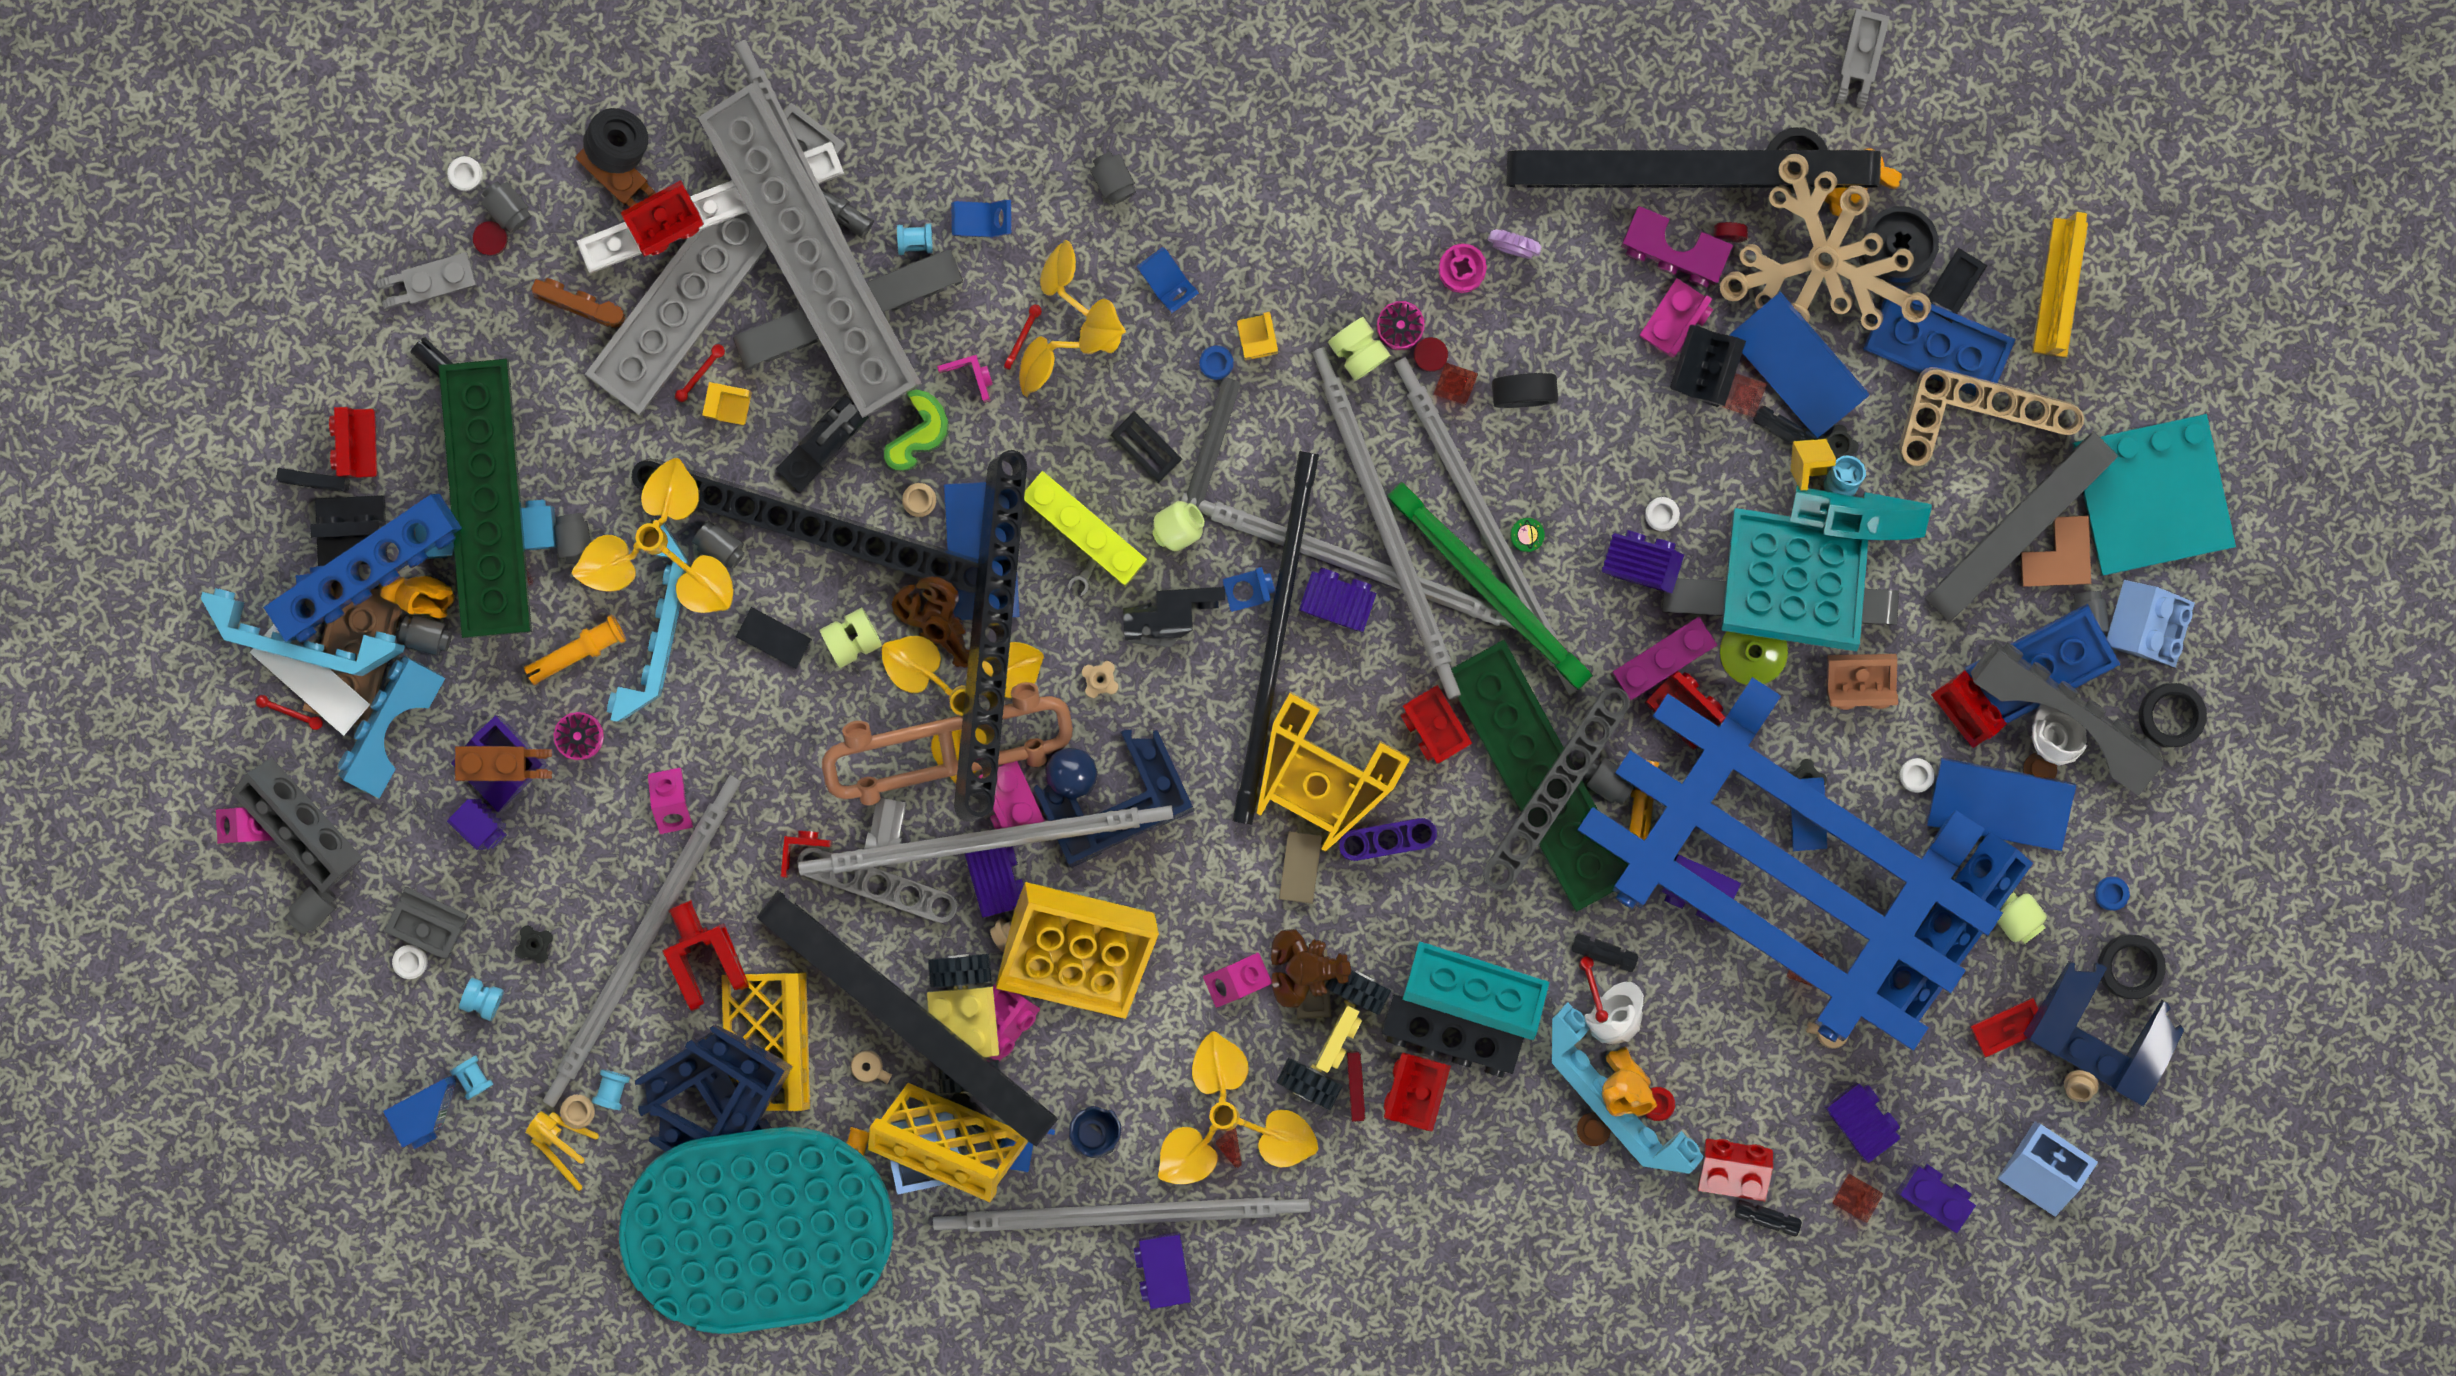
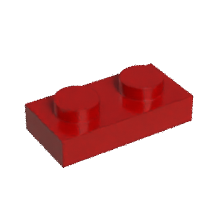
M2029 998L1970 1025L1983 1057L1986 1058L2027 1039L2023 1033L2038 1011L2034 998Z

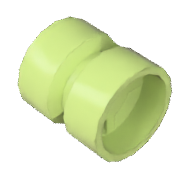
M1364 317L1354 321L1328 341V344L1338 358L1344 357L1346 359L1344 366L1355 381L1365 376L1391 356L1380 340H1373L1374 331Z
M862 607L846 615L844 623L841 624L835 621L820 629V633L839 668L856 661L857 655L860 652L867 655L882 647V643ZM857 632L858 636L851 641L849 635Z

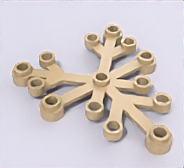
M1799 154L1786 156L1779 165V174L1785 182L1793 184L1797 198L1792 196L1788 187L1779 185L1770 192L1769 201L1774 207L1785 208L1805 219L1814 247L1811 249L1808 257L1780 264L1763 255L1757 245H1746L1740 252V261L1745 266H1754L1761 271L1747 275L1741 272L1727 274L1720 283L1722 296L1729 301H1739L1747 294L1750 288L1766 284L1764 290L1755 299V304L1760 309L1764 305L1761 301V296L1767 295L1773 298L1778 293L1785 278L1811 271L1797 301L1792 304L1809 323L1810 314L1808 308L1823 278H1825L1832 298L1830 303L1832 310L1837 314H1845L1852 307L1853 299L1849 293L1844 291L1839 277L1840 274L1851 281L1862 313L1861 323L1867 330H1875L1883 322V314L1878 308H1875L1869 290L1901 306L1902 314L1908 321L1914 323L1923 321L1931 311V302L1926 295L1919 292L1908 294L1876 277L1895 270L1900 272L1908 270L1914 261L1913 254L1909 250L1899 249L1892 257L1858 267L1845 261L1865 254L1869 256L1876 255L1883 247V240L1876 233H1869L1861 241L1840 247L1854 217L1863 213L1869 205L1870 197L1867 190L1855 185L1844 191L1840 198L1842 212L1830 236L1826 239L1818 212L1827 195L1836 187L1837 178L1828 171L1820 173L1815 179V189L1811 195L1805 177L1809 169L1807 160ZM1790 162L1799 163L1801 171L1793 172L1790 169ZM1828 178L1831 181V187L1824 188L1820 183V179ZM1775 192H1783L1786 196V201H1778L1775 198ZM1851 194H1859L1862 198V203H1853ZM1866 240H1875L1877 242V249L1868 248ZM1751 250L1755 252L1756 260L1751 261L1747 259L1746 251ZM1821 253L1830 254L1832 262H1823ZM1904 255L1908 259V264L1900 265L1897 262V256ZM1736 279L1740 281L1742 288L1740 290L1733 289L1731 287V280ZM1836 299H1845L1847 307L1840 308L1836 303ZM1915 300L1920 301L1923 304V310H1915L1912 302ZM1874 314L1878 319V323H1869L1866 318L1867 315Z

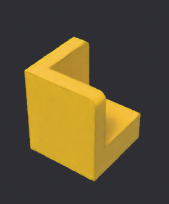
M1270 312L1237 321L1245 361L1278 354Z
M709 382L702 416L709 419L745 425L752 392L742 388Z
M1826 439L1793 441L1790 471L1800 491L1808 490L1809 476L1827 475V468L1836 465V457Z

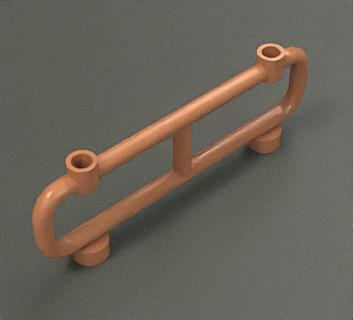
M1029 682L1020 683L1011 690L1013 703L1004 705L1003 720L1043 710H1053L1057 714L1059 734L1051 740L1043 741L1034 738L1026 741L1024 746L999 751L998 765L1026 759L1029 766L1040 767L1047 762L1046 754L1063 749L1071 740L1073 732L1071 715L1067 704L1060 698L1053 696L1039 697L1038 687L1035 684ZM955 716L876 735H871L870 726L867 722L853 721L848 723L842 730L845 742L832 746L822 758V771L828 791L837 798L854 799L860 797L862 804L874 805L880 801L881 792L957 775L958 761L952 731L962 729L963 716ZM934 735L939 736L944 764L880 779L864 777L857 784L844 786L839 783L835 763L840 757ZM973 762L972 771L982 769L978 763Z

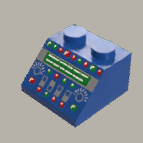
M454 1076L444 1078L383 1111L402 1148L411 1144L416 1149L438 1138L435 1131L443 1128L457 1082Z

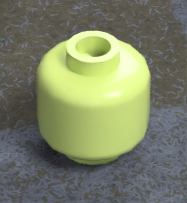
M1184 501L1174 502L1158 512L1154 517V539L1162 547L1166 546L1172 551H1181L1199 540L1202 536L1205 524L1203 515L1192 503L1188 504Z
M2013 892L2001 907L2003 914L1997 923L2012 942L2022 940L2026 944L2046 928L2043 925L2047 918L2046 913L2032 895L2028 893L2018 897Z

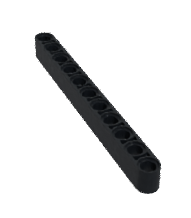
M1514 150L1507 152L1506 186L1527 185V188H1775L1776 186L1784 185L1788 188H1794L1793 184L1787 183L1781 178L1779 165L1786 156L1799 154L1808 162L1809 169L1805 177L1809 188H1815V179L1820 173L1825 171L1831 172L1836 176L1837 185L1835 188H1849L1855 185L1863 188H1876L1881 186V152L1875 150ZM1790 162V169L1793 172L1801 171L1799 163ZM1828 178L1820 179V183L1824 188L1831 187V181Z
M1007 450L994 458L989 463L987 469L954 809L957 816L966 822H973L988 815L993 810L995 802L1027 474V461L1020 452L1015 450ZM1002 461L1011 465L1013 470L1012 476L1003 471ZM999 494L1004 495L1008 499L1009 509L1000 505ZM996 527L1005 532V542L1000 541L996 537ZM993 561L998 562L1002 566V576L997 575L993 571ZM989 594L995 595L998 598L999 609H995L990 605ZM987 627L995 632V643L987 639L985 635ZM983 661L988 662L992 666V677L984 673L982 669ZM979 695H983L989 700V710H985L980 706ZM977 728L985 733V744L980 743L976 739L975 731ZM973 762L978 763L982 767V778L974 775L972 771ZM970 796L978 800L980 804L979 812H975L970 808L968 801Z
M650 458L637 463L631 474L634 485L643 490L646 482L642 478V469L648 465L657 470L665 461ZM686 468L695 480L699 490L697 508L921 578L932 576L943 578L957 589L975 593L976 585L969 583L966 572L968 568H978V559ZM716 486L721 490L722 500L719 504H713L708 500L706 495L708 487ZM742 496H748L754 501L755 509L752 514H746L741 511L739 500ZM775 506H781L786 510L788 516L784 524H778L772 519L771 512ZM813 516L819 521L820 530L817 534H810L805 530L804 520L806 517ZM844 526L851 530L853 539L850 544H842L837 539L836 532L839 527ZM871 537H879L884 541L885 551L883 554H875L870 550L869 541ZM904 547H912L917 551L918 560L916 564L910 565L902 560L901 552ZM937 557H944L950 562L951 570L949 574L941 575L936 572L934 561Z
M779 890L775 892L757 915L759 921L1017 1133L1036 1147L1058 1120L1053 1113L800 906L789 901L785 897L786 895Z

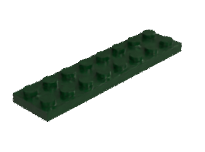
M496 359L439 365L451 512L462 527V529L454 533L456 538L454 540L462 638L532 632L509 360Z
M1502 640L1451 668L1461 693L1457 698L1521 812L1564 747L1505 640ZM1567 754V766L1570 769L1576 770ZM1552 779L1547 785V792L1552 798L1558 799L1564 795L1565 785L1559 779ZM1582 780L1538 844L1575 912L1614 892L1612 889L1628 867V863L1577 831L1591 808L1597 809ZM1539 807L1532 808L1528 813L1529 823L1534 827L1542 826L1546 821L1545 811Z

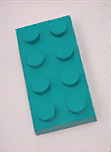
M1419 941L1402 1000L1534 1041L1550 982Z

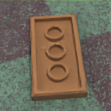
M339 581L337 583V587L334 594V597L337 599L340 598L343 592L342 585ZM371 589L372 596L356 606L353 602L342 609L345 613L342 617L330 624H326L321 644L325 645L323 652L335 655L337 649L357 654L355 659L357 661L363 635L375 637L376 631L395 636L402 609L398 604H393L382 598L379 589ZM388 661L364 676L352 675L331 669L370 704L354 723L355 725L359 726L363 720L368 721L373 712L371 704L381 688ZM304 702L303 711L318 714L311 706Z

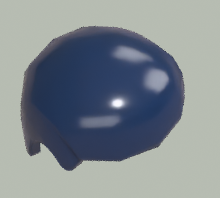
M1065 748L1053 754L1045 770L1047 784L1055 793L1065 796L1070 800L1084 795L1088 796L1095 787L1098 775L1094 759L1086 751L1076 748Z
M1090 1106L1076 1113L1070 1122L1069 1140L1074 1149L1083 1156L1101 1158L1112 1153L1120 1142L1121 1123L1112 1110ZM1089 1125H1096L1101 1130V1135Z

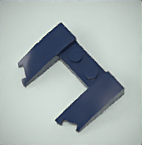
M1132 730L1121 731L1148 791L1101 813L1119 811L1121 809L1126 810L1137 807L1138 810L1172 805L1174 819L1140 824L1139 828L1057 839L1071 868L1101 855L1102 851L1162 823L1166 825L1195 811L1158 730H1153V739L1132 738ZM1038 785L1034 787L1048 821L1084 816L1077 799L1070 800L1065 796H1061L1055 793L1049 785L1044 790Z
M2068 961L2023 1034L2033 1043L2057 1057L2060 1056L2080 1069L2091 1073L2097 1079L2111 1086L2115 1091L2144 1107L2184 1032L2181 1025L2176 1028L2173 1026L2166 1015L2171 1008L2166 1001L2161 1000L2128 1054H2124L2077 1026L2107 967L2101 963H2094L2093 972L2075 971V963Z
M716 1024L711 1026L710 1030L714 1033L712 1036L700 1044L694 1038L686 1043L685 1048L738 1080V1086L712 1132L656 1103L653 1104L650 1109V1115L660 1117L659 1136H650L649 1142L666 1152L680 1144L696 1139L754 1131L770 1101L779 1093L793 1066L754 1043Z
M710 1032L706 1036L699 1039V1044L707 1038H709L710 1036H712V1033ZM685 1048L635 1080V1085L645 1083L647 1103L638 1106V1112L642 1117L650 1112L653 1104L661 1105L695 1084L717 1120H719L738 1086V1082L732 1076ZM760 1119L755 1130L769 1129L772 1127L770 1126L767 1119H764L763 1121Z

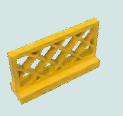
M2076 212L2067 219L2053 218L2032 353L2067 358L2088 223H2086L2087 213Z
M806 972L745 974L752 993L741 1004L731 996V983L727 975H722L723 1028L734 1033L732 1031V1021L741 1013L753 1025L743 1038L748 1040L756 1030H759L770 1041L764 1050L769 1052L775 1046L783 1054L784 1061L793 1066L782 1085L785 1103H772L770 1101L765 1111H804L810 1109ZM781 980L782 995L773 1004L761 990L769 981ZM751 981L762 982L756 987ZM756 995L769 1007L758 1021L744 1009ZM781 1003L782 1012L777 1008ZM731 1004L736 1008V1010L732 1014ZM773 1012L783 1022V1029L775 1038L762 1026L763 1022ZM782 1037L783 1046L778 1042Z
M907 1083L881 1119L876 1118L871 1124L868 1150L987 1202H991L997 1193V1185L1029 1141L1004 1123ZM909 1097H913L922 1101L924 1106L908 1109L906 1101ZM948 1112L955 1119L938 1122L936 1113ZM929 1115L931 1124L915 1126L912 1118ZM905 1119L909 1128L901 1129L890 1123ZM978 1125L983 1127L985 1132L969 1135L966 1126ZM959 1128L962 1137L945 1139L943 1131ZM936 1132L939 1141L932 1142L919 1135ZM1008 1138L1016 1143L1014 1146L999 1148L996 1140ZM990 1142L993 1150L976 1153L973 1144ZM966 1146L969 1154L962 1155L950 1150V1148ZM997 1159L999 1167L994 1169L981 1163V1161Z

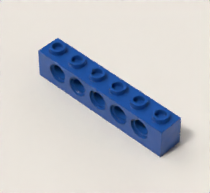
M430 494L263 608L285 642L298 640L299 643H302L317 633L315 627L325 621L326 624H330L345 614L342 609L353 602L356 606L372 596L370 590L381 584L382 587H385L400 577L399 570L407 565L413 568L421 564L428 558L426 552L435 546L439 550L452 543L456 539L454 533L462 529L442 496L440 494ZM418 524L423 525L427 532L426 538L422 543L417 541L414 536V529ZM391 542L397 546L399 551L395 561H391L386 554L387 546ZM363 561L371 569L367 580L361 578L358 571L359 565ZM335 580L339 581L343 588L342 595L338 599L331 593V585ZM307 599H310L315 606V612L311 617H308L303 611V604Z
M1989 832L1954 881L2000 910L2033 862L2017 848ZM1936 904L1928 918L1917 930L1915 937L1957 965H1960L1983 933L1939 904ZM1898 960L1877 991V994L1920 1021L1942 988Z

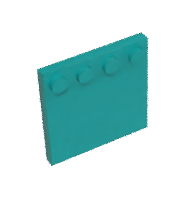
M2207 414L2100 437L2118 454V457L2083 491L2101 576L2236 547ZM2082 441L2073 442V443H2072V445H2073V450H2074Z
M1734 508L1721 630L1857 652L1861 638L1868 540L1824 535L1823 528L1790 522V516Z

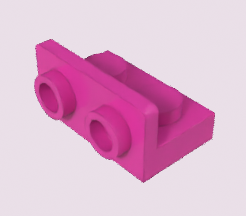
M1676 278L1639 336L1674 358L1678 352L1681 353L1689 326L1691 324L1696 325V323L1703 326L1712 313L1713 309L1708 306L1712 298L1708 295H1702Z
M1018 761L998 767L993 807L995 814L990 816L995 829L1045 821Z
M995 983L993 985L999 1055L991 1056L990 1058L1000 1062L1002 1058L1012 1052L1015 1041L1022 1032L1033 1025L1040 1008L1021 994L996 989Z

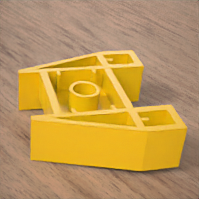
M1290 691L1273 722L1257 814L1261 816L1268 802L1272 800L1329 832L1321 847L1326 852L1394 789L1410 757L1379 741L1364 770L1353 766L1304 739L1320 707Z

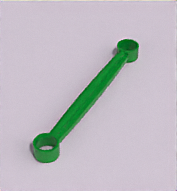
M1400 482L1387 495V498L1421 530L1459 573L1523 637L1554 664V667L1574 688L1579 690L1593 677L1591 672L1562 646L1506 584L1501 583L1492 574V570L1436 518L1403 482Z

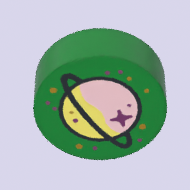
M1533 518L1518 520L1510 532L1512 544L1522 552L1535 551L1542 545L1545 538L1543 526Z

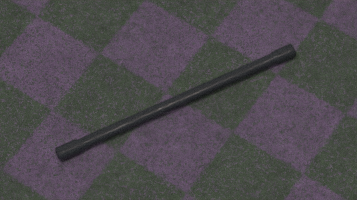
M1299 451L1294 477V492L1241 785L1237 792L1232 820L1238 823L1253 824L1258 796V781L1311 488L1315 481L1319 454Z

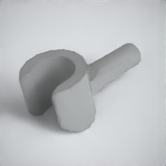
M1090 558L1080 575L1073 577L1069 581L1068 589H1071L1075 580H1082L1085 584V589L1080 596L1086 594L1090 587L1088 580L1097 562Z

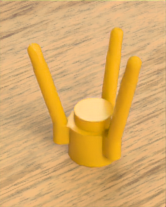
M540 1111L531 1121L525 1133L533 1138L531 1143L547 1156L578 1191L582 1190V1185L548 1146L556 1145L579 1164H583L584 1158L558 1138L562 1131L558 1125L595 1140L599 1138V1134L585 1127L581 1129L571 1128L555 1112L548 1116L543 1111Z

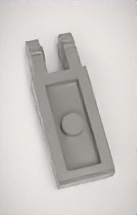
M1856 8L1840 71L1842 78L1836 103L1844 104L1849 92L1850 79L1862 81L1861 89L1856 99L1857 108H1865L1870 86L1875 80L1890 16Z
M467 252L401 271V274L391 275L376 281L378 289H388L403 282L405 284L407 294L386 298V300L382 301L384 309H390L407 303L413 305L477 286Z

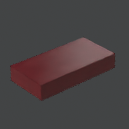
M1359 1051L1346 1052L1351 1121H1364L1365 1105L1361 1053Z

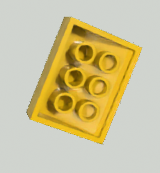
M1025 882L1013 913L996 982V989L1126 1019L1159 935L1155 913Z

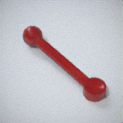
M1037 304L1030 306V315L1004 364V368L1008 370L1011 369L1035 318L1042 314V308Z
M714 345L711 349L712 354L683 389L676 391L675 399L678 402H685L688 399L689 391L717 358L724 356L725 349L722 345Z
M259 695L255 700L257 707H268L306 722L313 730H318L323 726V720L320 717L315 716L311 718L271 702L265 695Z
M1585 956L1580 960L1579 967L1585 971L1597 1010L1595 1019L1599 1023H1604L1608 1020V1013L1603 1010L1593 976L1592 967L1594 961Z

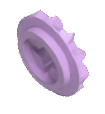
M1498 229L1491 231L1488 237V241L1493 243V248L1527 259H1532V256H1540L1542 246L1533 239Z

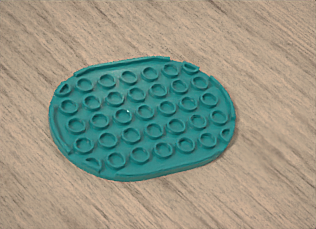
M801 1127L769 1128L706 1137L680 1144L666 1151L651 1162L632 1185L622 1210L619 1225V1244L623 1264L637 1291L643 1294L653 1305L654 1309L670 1320L694 1327L697 1331L716 1334L743 1333L812 1323L833 1317L847 1310L850 1305L859 1300L864 1294H867L881 1276L891 1252L894 1235V1218L890 1197L882 1179L871 1163L861 1153L842 1140L827 1133Z

